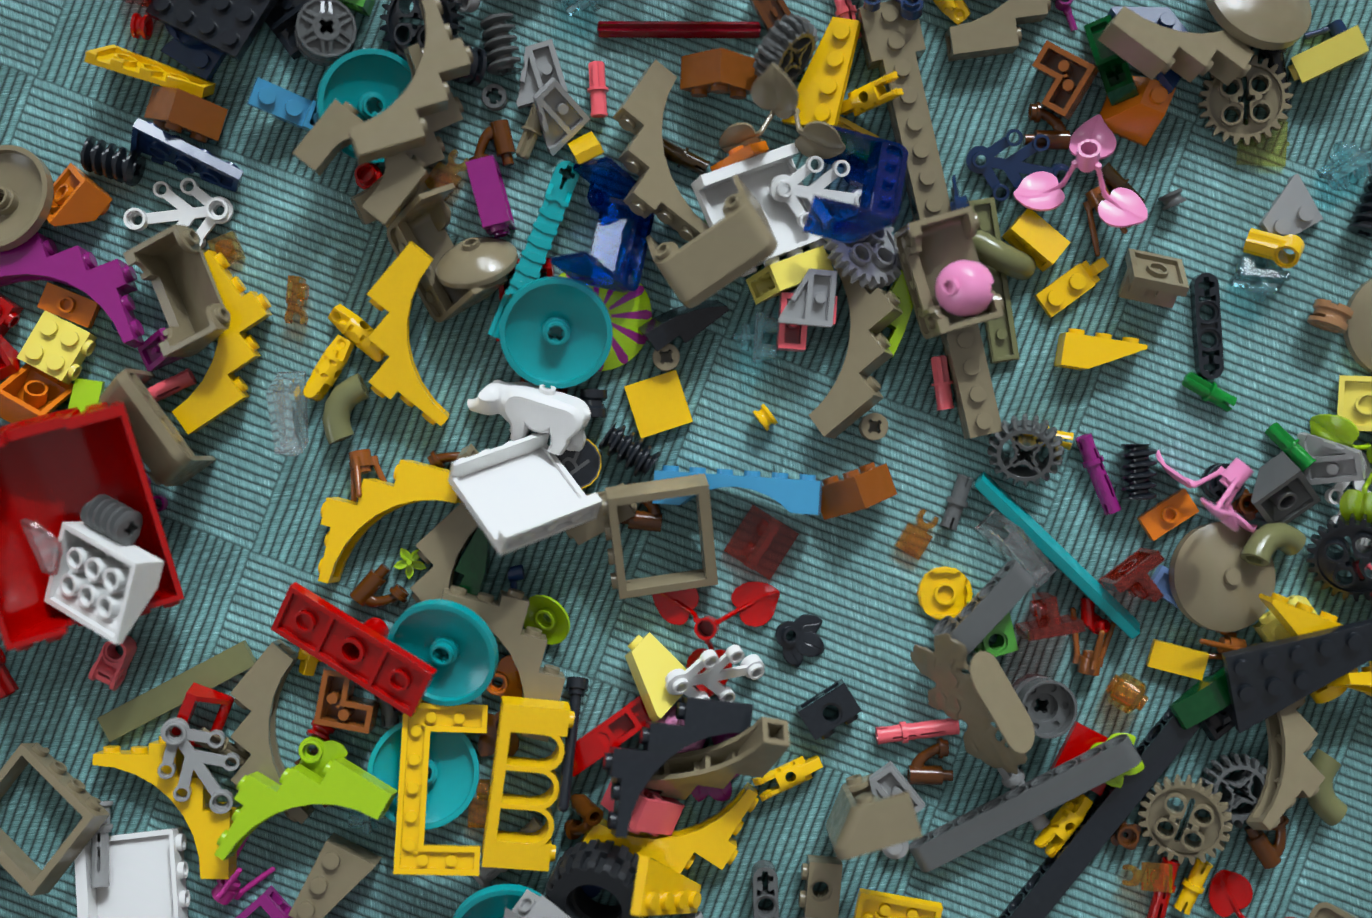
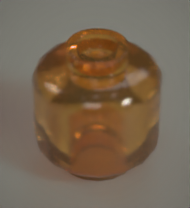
M1122 673L1120 676L1115 674L1104 691L1108 694L1107 702L1126 714L1132 713L1135 709L1141 711L1149 698L1144 695L1146 684L1129 673Z

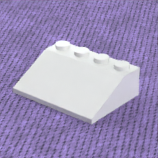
M83 521L62 522L44 601L112 643L119 645L123 642L157 590L164 561L134 544L130 546L121 545L84 524Z

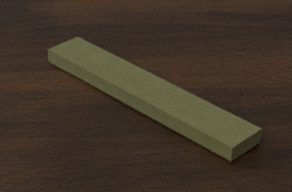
M995 198L968 201L969 206H972L973 213H976L979 218L980 227L977 229V232L983 230L1001 240ZM979 261L988 268L993 277L994 284H991V290L999 294L1004 303V316L984 322L990 363L1019 360L1007 275Z
M246 640L97 719L109 742L180 706L186 692L194 682L212 689L250 669L256 662V659Z

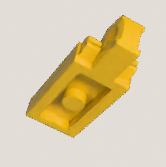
M1104 257L1097 259L1091 265L1085 260L1068 270L1034 295V297L1049 318H1051L1093 288L1100 281L1097 274L1107 268L1109 264Z

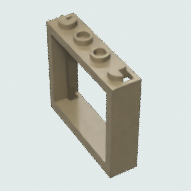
M705 473L605 488L606 499H601L603 515H608L609 523L604 524L606 541L611 540L612 548L607 549L609 565H614L615 573H610L612 590L618 589L620 599L718 585L710 491ZM696 495L703 569L626 580L617 506Z
M37 742L21 743L0 770V800L30 763L83 818L42 870L0 828V865L30 896L47 894L52 890L110 815L100 805L101 800L91 796L85 790L86 786L84 783L73 778L67 772L66 765L55 760L49 754L48 747L43 748Z

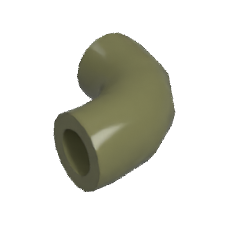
M979 230L972 237L978 260L1020 281L1031 278L1035 273L1036 262L1031 255L1008 245L983 230Z
M359 373L350 376L338 384L325 402L322 422L329 445L355 435L350 423L351 411L358 403L370 398L367 386Z
M1268 523L1250 535L1240 556L1247 563L1265 567L1269 565L1271 557L1276 550H1280L1289 556L1300 552L1306 543V537L1300 530L1286 523Z
M1317 749L1312 755L1310 762L1325 779L1320 784L1318 793L1311 798H1307L1310 807L1326 824L1334 826L1344 818L1348 809L1347 805L1335 795L1333 789L1334 778L1342 765L1322 750Z

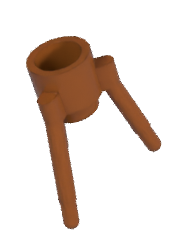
M1100 186L1087 192L1085 196L1088 201L1082 203L1087 212L1096 257L1100 256V249L1092 209H1095L1098 213L1100 202L1105 200L1102 197ZM1106 187V191H1107V193L1110 195L1111 192L1108 191V189H1107V187ZM1126 227L1120 228L1123 234L1128 232Z
M361 449L348 453L351 471V501L357 502V497H362L361 475L372 472L371 467H374L380 480L387 482L379 465L378 456H371L370 449Z
M1072 607L1070 609L1074 649L1072 663L1078 664L1077 672L1099 676L1100 668L1103 666L1104 657L1116 624L1111 621L1110 630L1106 633L1105 638V631L1100 630L1094 651L1083 650V654H1080L1076 609Z
M1218 632L1225 636L1221 637L1218 642L1199 639L1200 644L1217 648L1219 653H1208L1209 659L1223 660L1222 653L1247 647L1246 640L1237 638L1236 632Z

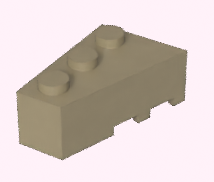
M333 833L325 842L288 915L292 918H323L378 864L382 857Z

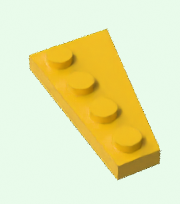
M832 17L797 88L799 100L796 108L800 109L801 127H805L809 122L822 121L837 129L861 28L859 20ZM793 115L788 119L781 120L784 124L795 126Z
M114 44L88 50L85 53L84 62L158 84L162 87L178 88L200 98L214 94L216 83Z
M639 855L630 914L655 916L697 913L701 903V885L650 857Z

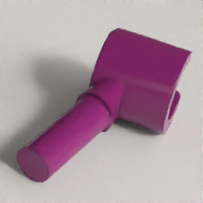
M1055 0V7L1059 11L1064 12L1071 32L1077 30L1078 28L1071 9L1073 0H1067L1068 2Z

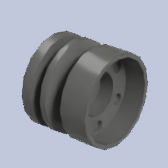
M311 0L298 13L294 33L297 49L312 64L324 67L331 66L338 58L350 53L357 31L355 18L348 7L338 0ZM321 25L323 27L331 26V32L321 33Z
M1027 674L1014 682L1012 687L1032 720L1036 736L1043 739L1057 738L1066 734L1074 725L1077 717V701L1073 692L1066 685L1041 674ZM1036 699H1039V701H1038L1039 707H1038V708H1035L1036 705H1037L1036 702H1035Z

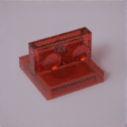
M752 504L724 548V551L741 561L743 565L770 580L799 533Z
M1141 547L1098 581L1107 590L1121 594L1127 589L1134 598L1137 596L1142 600L1145 599L1156 603L1164 595L1147 573L1165 561L1159 551Z
M1043 591L1032 593L1033 600L1030 601L1032 616L1036 617L1037 620L1015 624L1017 635L1029 641L1085 632L1083 620L1069 614L1060 616L1057 597Z

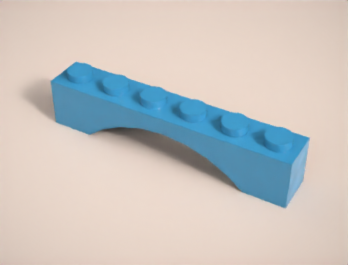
M662 465V470H654V481L705 473L709 490L722 487L752 489L777 501L790 513L819 515L821 512L822 481H816V475L799 474V479H788V473L772 472V477L770 478L761 477V471L744 470V476L733 475V470L717 469V474L706 473V468L690 467L689 472H679V466ZM696 495L654 500L652 503L684 505L696 497Z

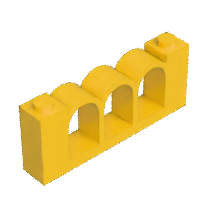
M502 696L481 850V867L549 872L550 862L555 861L556 845H552L551 841L554 831V819L550 806L557 800L559 794V781L555 768L562 762L565 754L562 737H567L568 728H573L575 714L574 711H571L569 702ZM511 732L546 735L552 737L557 742L554 752L546 758L508 756ZM506 770L541 773L548 776L552 781L550 788L541 795L530 796L503 793ZM501 808L536 811L546 817L544 826L536 832L498 831Z

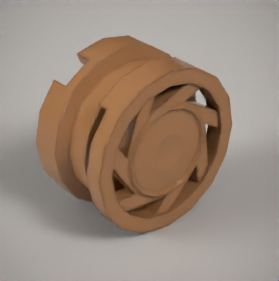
M1316 299L1313 304V315H1309L1307 322L1314 327L1328 332L1346 333L1348 328L1347 320L1352 318L1354 311L1341 303L1337 305L1331 303V300Z

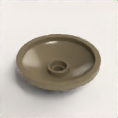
M484 236L472 237L459 242L440 258L435 271L439 282L447 287L456 289L480 287L507 275L516 266L518 253L515 246L504 239Z

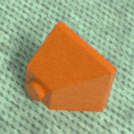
M1133 76L1139 95L1114 106L1111 105L1107 96L1099 114L1113 134L1145 147L1165 116L1176 88H1174L1172 93L1168 94L1166 88L1162 87L1159 81L1151 80L1148 77Z
M70 163L53 183V202L46 219L54 227L95 221L100 215L108 211L110 202L113 199L102 187Z
M26 363L19 369V372L11 375L0 384V417L10 423L51 413L71 396L74 384L70 383L68 385Z

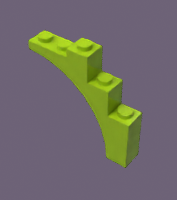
M344 757L328 762L322 772L324 778L301 764L293 766L291 769L287 768L279 779L281 785L259 771L248 774V776L245 775L236 787L238 793L234 800L242 805L233 813L231 820L234 822L230 829L225 830L217 841L219 847L214 855L223 861L234 856L245 839L263 822L277 813L293 807L311 804L338 805L358 810L378 820L385 816L398 794V790Z

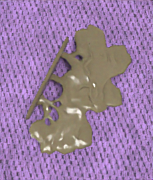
M948 633L934 636V652L926 647L914 645L913 652L910 654L911 660L921 674L936 683L934 688L928 690V705L937 710H943L953 720L962 719L967 723V731L963 736L967 753L977 759H981L985 764L994 769L1003 768L1008 773L1018 774V765L1026 764L1027 756L1025 753L1031 749L1034 743V725L996 658L987 651H980L973 656L969 666L966 661V646L958 640L952 639ZM962 669L968 670L969 674H963L961 672ZM991 722H994L997 727H994ZM998 730L1003 736L1002 741H998L995 737Z

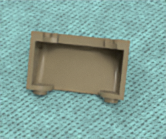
M972 206L908 223L894 234L899 261L919 328L925 339L941 336L1004 316L1003 299L993 290H991L993 297L988 307L979 315L960 317L948 313L940 306L935 295L936 279L942 269L948 264L960 260L979 262L972 237L976 235L980 223L977 214L973 213Z
M174 224L123 253L127 265H137L144 272L140 274L141 279L151 281L169 326V328L162 331L163 335L168 336V338L159 343L163 357H191L198 354L229 328L231 319L199 244L200 239L197 232L192 228L179 224Z

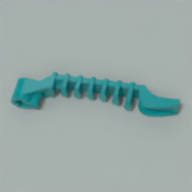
M563 161L553 170L543 197L544 202L542 207L538 209L537 219L531 226L533 229L530 236H527L526 246L520 253L519 263L514 267L515 273L513 278L508 281V290H505L487 333L488 335L500 339V322L507 303L521 287L540 277V270L546 262L545 258L548 251L551 250V243L558 233V226L564 218V211L569 206L572 193L579 179V169L571 161ZM565 168H567L570 170L569 175L572 176V178H568L565 181V183H563L561 189H559L563 176L559 173V171L565 170Z

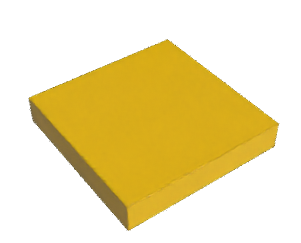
M676 370L624 386L641 438L693 422Z

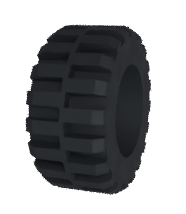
M600 839L590 840L588 844L586 841L575 844L574 847L568 848L563 856L559 858L546 884L545 897L570 918H649V916L630 914L639 855L630 853L629 848L624 845L621 847L614 845V841L606 840L603 843L600 842ZM595 885L611 892L620 904L613 906L600 904L588 897L581 886Z

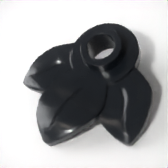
M804 614L799 616L794 622L784 621L777 627L775 638L777 643L782 646L783 658L787 663L799 667L804 656L816 657L824 652V643L820 636L816 634L822 625V619L814 615ZM789 631H793L792 638L787 640L786 634Z

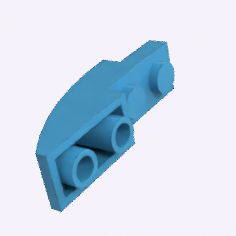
M259 77L256 78L247 101L248 105L308 132L319 120L316 101L306 99Z

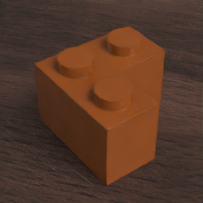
M1048 40L1032 64L1037 71L1055 80L1041 104L1059 116L1070 120L1099 70L1091 63Z
M722 47L681 56L680 89L691 92V96L697 98L707 97L708 93L730 94L732 99H746V95L751 94L752 85L758 78L754 74L755 69L753 68L755 59Z
M153 86L144 118L153 121L161 130L167 132L171 130L180 134L184 130L191 133V139L206 144L207 140H219L228 109L178 88Z
M874 462L860 466L859 469L843 473L844 478L839 479L838 475L823 479L821 513L824 520L866 509L897 495L887 463L876 466Z
M327 666L323 669L313 724L369 734L376 725L379 703H377V700L353 696L355 682Z

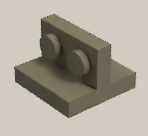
M1128 248L1125 256L1127 270L1118 290L1120 298L1173 308L1177 296L1186 297L1189 284L1182 259Z

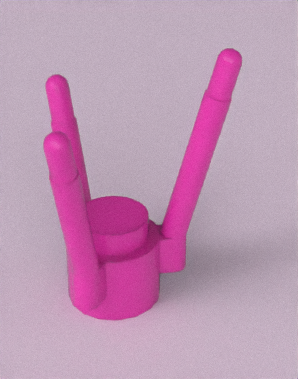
M248 837L245 839V841L243 842V844H242V845L240 846V848L237 850V858H238L240 852L242 851V849H243V847H244V845H245V842L247 841ZM270 867L242 888H239L241 883L237 879L242 872V868H238L229 879L216 880L218 884L211 891L212 897L222 905H228L233 898L239 900L244 893L273 873L275 867Z

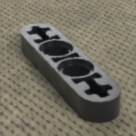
M1203 273L1196 275L1190 282L1194 364L1198 376L1205 380H1211L1221 376L1224 371L1219 282L1215 275ZM1203 280L1205 283L1210 284V288L1205 290V294L1204 289L1199 288V283L1203 282ZM1211 296V300L1199 302V298ZM1203 305L1209 306L1213 312L1211 319L1208 321L1203 320L1199 314L1200 308ZM1205 332L1212 334L1214 337V344L1210 348H1206L1201 342V337ZM1215 351V355H1211L1209 358L1208 356H1202V352ZM1208 363L1215 365V370L1210 371V374L1208 370H1204V365Z

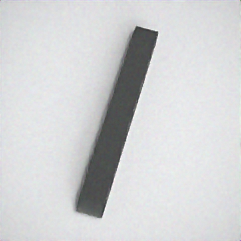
M1127 734L1113 737L922 835L923 837L917 838L909 844V850L922 872L932 871L1136 767L1141 762V757Z

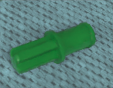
M1189 372L1183 378L1182 385L1201 396L1202 401H1210L1225 412H1229L1232 409L1229 404L1234 406L1237 401V397L1218 388L1217 383H1210L1193 372Z
M1279 423L1272 424L1265 431V434L1302 472L1316 461L1298 443L1300 440H1295Z

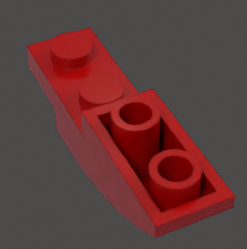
M640 695L576 740L573 777L604 757L605 752L609 753L610 746L618 747L646 725V721H652L647 714Z

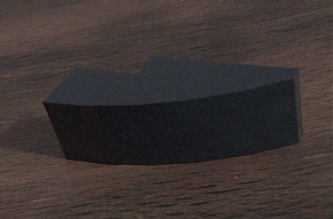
M719 300L703 301L693 308H687L683 305L651 319L638 329L649 345L658 352L676 337L687 343L728 312L729 309Z

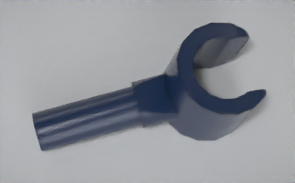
M1338 19L1325 27L1304 33V39L1307 40L1321 36L1328 32L1331 37H1334L1346 31L1347 28L1344 22Z
M523 565L510 567L508 572L510 588L517 589V581L525 579Z

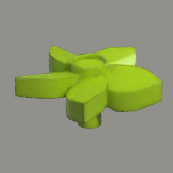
M400 548V556L403 560L396 562L393 567L397 569L405 568V574L409 580L414 575L415 569L424 570L427 568L423 562L419 561L420 557L417 554L419 549L410 553L407 549Z

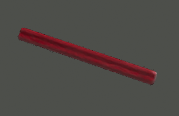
M599 21L597 33L600 38H759L761 26L759 22Z

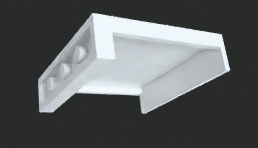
M795 142L700 175L691 183L709 228L725 217L723 206L726 199L730 195L738 193L732 178L736 174L760 203L778 245L770 257L741 277L756 272V267L764 264V267H767L770 264L779 262V258L787 255L790 258L801 254L804 248L810 247L812 250L826 245L825 240L822 238L825 233L814 208L807 198L796 196L805 212H811L815 216V224L809 229L801 228L797 224V218L787 203L774 200L769 191L770 183L774 177L781 174L790 176L797 171L792 159L799 153ZM785 183L780 187V191L783 194L788 191V186ZM805 215L802 219L804 225H808L810 222L808 215Z
M532 433L517 441H509L502 446L483 450L479 454L460 458L451 464L448 478L449 484L500 556L597 518L602 503L601 498L597 493L586 496L557 456L547 451L550 433Z
M182 827L109 836L110 886L91 888V838L74 860L77 918H188L187 907L190 905V892L186 890V878L188 877L189 868L187 862L184 861L187 839L182 831Z

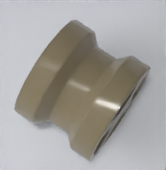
M668 343L658 352L654 350L652 359L654 365L659 370L669 372L678 366L680 354L674 345Z
M870 413L863 416L858 425L861 436L868 440L883 438L889 428L888 421L879 413Z

